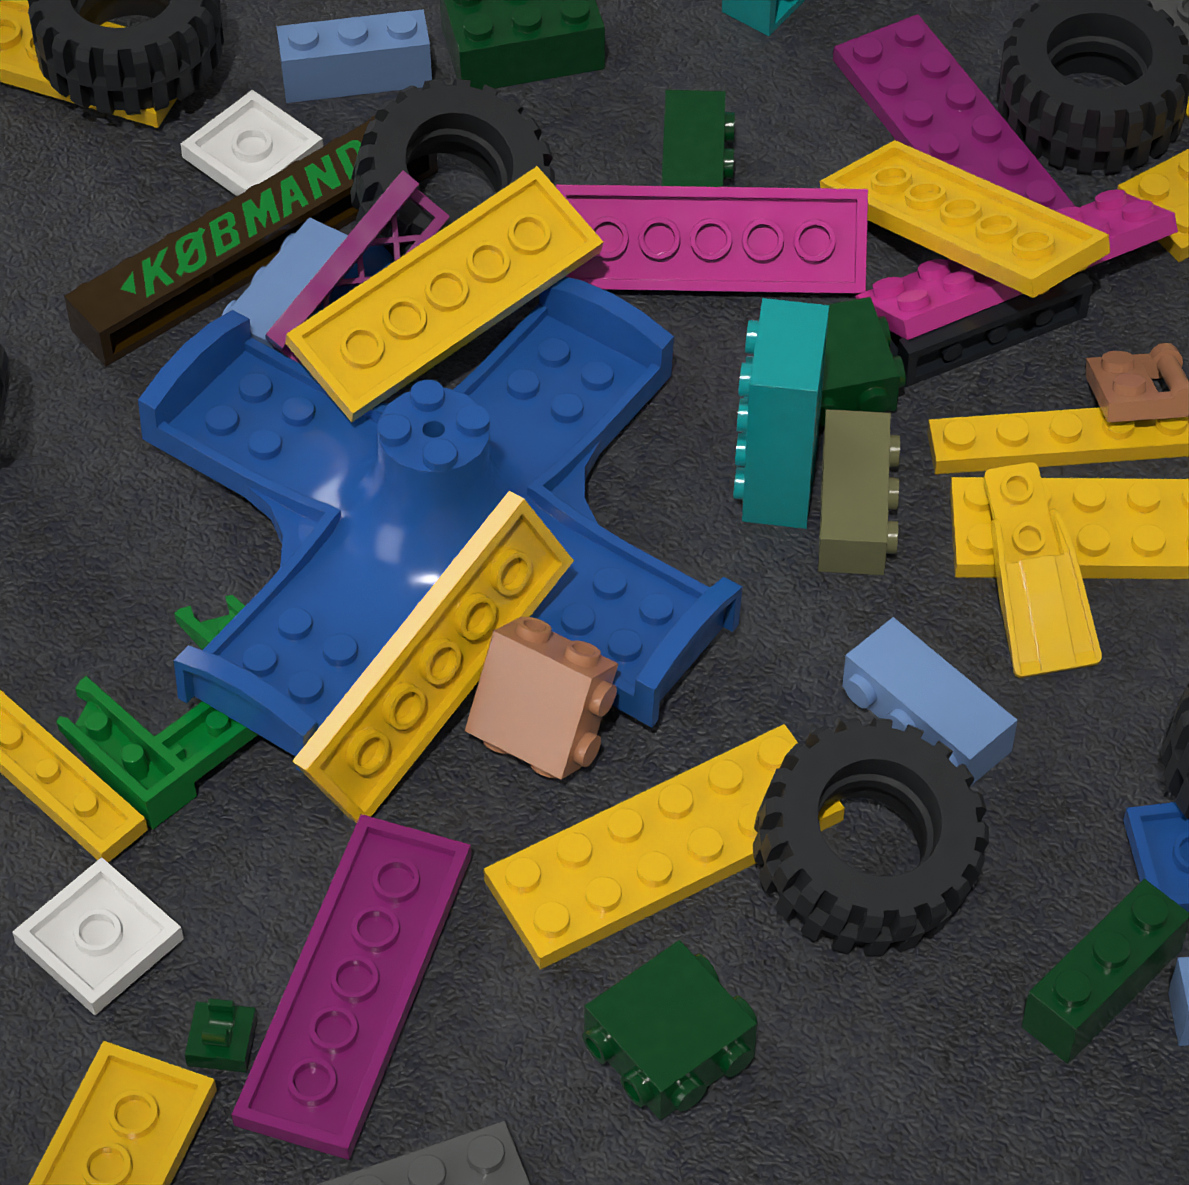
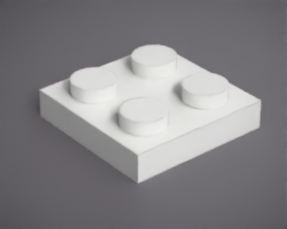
M251 90L180 144L182 157L238 196L249 187L259 184L282 171L292 162L301 160L322 148L323 138L260 94Z
M102 857L12 932L15 943L94 1015L99 1013L184 939L181 926Z

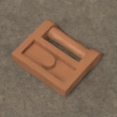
M1171 343L1158 344L1148 354L1132 355L1125 351H1110L1103 354L1102 357L1086 358V379L1107 422L1189 417V380L1182 369V356L1176 346ZM1163 378L1170 391L1158 392L1152 379Z

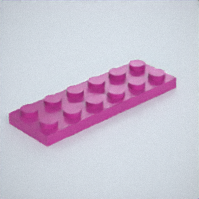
M556 184V188L604 242L599 254L569 273L566 277L585 281L601 289L866 292L868 189Z
M1119 189L1102 192L1095 197L1094 202L1084 206L1065 207L1056 210L1063 215L1109 234L1110 253L1087 268L1178 232L1174 212L1156 206L1151 201L1129 195L1124 190ZM934 259L922 263L918 266V271L904 277H888L875 282L873 289L856 295V299L871 297L878 317L885 316L890 331L909 340L1022 295V293L953 260Z

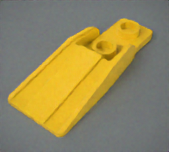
M1034 462L988 469L984 475V484L993 517L991 530L999 600L1015 676L1025 678L1098 665L1101 662L1102 653L1076 551L1060 513L1055 508L1049 510L1038 465Z

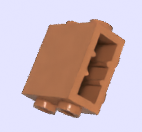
M521 616L493 631L465 732L483 740L484 745L490 750L511 754L531 764V768L542 776L562 780L581 767L589 766L599 751L601 737L597 735L602 717L609 711L616 697L617 688L613 685V680L618 663L600 655V650L590 643L571 641L551 631L552 628L548 623L537 618Z

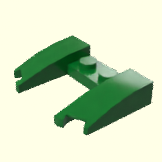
M233 595L225 596L229 615L200 622L194 617L191 606L180 608L174 613L176 623L201 650L245 607ZM87 676L81 679L75 688L77 697L87 702L77 722L74 724L68 718L59 716L56 721L59 731L106 784L145 817L146 824L152 830L197 797L195 781L258 735L202 701L159 734L153 736Z

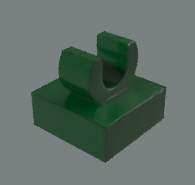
M209 998L208 1003L196 1001L185 1050L187 1066L247 1073L258 1020L256 1008L235 1006V1002L230 1000Z

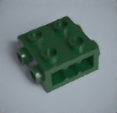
M871 297L828 304L829 317L820 426L825 425L826 410L883 413L896 410L898 391L900 387L905 386L906 376L901 357L899 355L892 356L889 348L891 336L885 316L878 317Z
M679 939L584 1005V1033L582 1038L591 1055L599 1063L604 1064L608 1061L619 1073L621 1084L629 1098L639 1107L647 1105L661 1121L676 1109L682 1112L694 1106L703 1097L707 1087L723 1075L733 1077L748 1066L755 1053L758 1022L750 1005L739 995L732 997L719 983L718 975L709 960L700 953L693 955Z

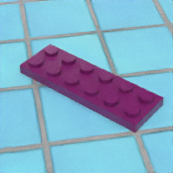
M919 14L834 46L833 61L896 141L1054 211L1065 207H1075Z
M360 814L232 1112L234 1126L343 1159H350L472 857L470 844Z

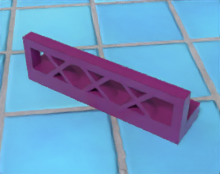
M402 170L269 329L265 339L285 356L303 365L285 344L286 334L311 318L322 304L323 308L329 306V295L336 287L360 285L370 278L365 277L363 255L369 247L393 245L394 261L400 258L399 244L414 243L406 252L408 253L435 235L450 216L418 190L419 183ZM409 199L434 219L421 235L398 237L396 215ZM389 223H391L392 237L378 238ZM357 263L358 278L344 279Z

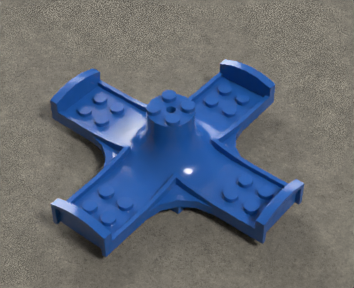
M565 276L539 294V304L453 390L443 388L439 382L434 380L418 381L412 386L410 392L402 394L390 403L378 404L354 422H351L305 366L251 337L249 318L231 310L207 324L184 343L171 357L138 399L142 439L242 495L271 519L282 544L281 564L277 573L203 650L188 645L174 659L178 699L188 703L195 696L296 757L378 655L380 650L387 644L417 604L448 568L453 559L484 523L490 513L504 496L511 491L527 501L574 560L530 617L548 623L552 628L551 631L571 641H583L594 645L600 650V655L618 663L613 680V685L616 686L617 692L612 706L652 728L658 721L659 703L723 627L733 632L739 625L743 588L726 577H722L713 586L708 587L629 544L598 525L585 500V479L600 453L671 377L674 336L644 312L613 293L585 281Z

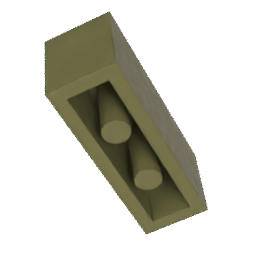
M826 410L822 456L818 572L884 575L886 554L897 553L898 521H888V510L898 509L899 478L889 477V467L899 466L900 435H890L891 413Z

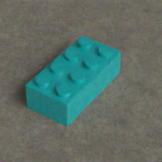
M762 298L759 321H748L745 353L754 354V356L747 355L746 363L742 362L738 396H743L744 398H740L737 431L742 433H738L735 455V465L737 468L733 499L743 500L742 522L807 529L819 439L829 305Z

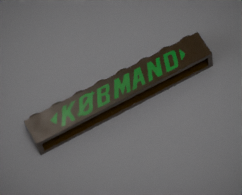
M375 115L362 125L341 137L334 138L322 148L301 160L292 162L282 171L259 184L249 187L242 194L217 208L209 210L197 220L176 232L167 234L157 243L132 257L122 260L117 266L89 282L80 284L75 290L64 295L72 332L107 367L250 283L255 273L261 267L267 266L280 252L287 236L291 233H296L309 217L336 230H340L355 221L359 209L357 210L352 206L350 191L354 181L351 177L363 135L369 121H373ZM437 153L421 156L407 164L409 175L420 183L437 173Z

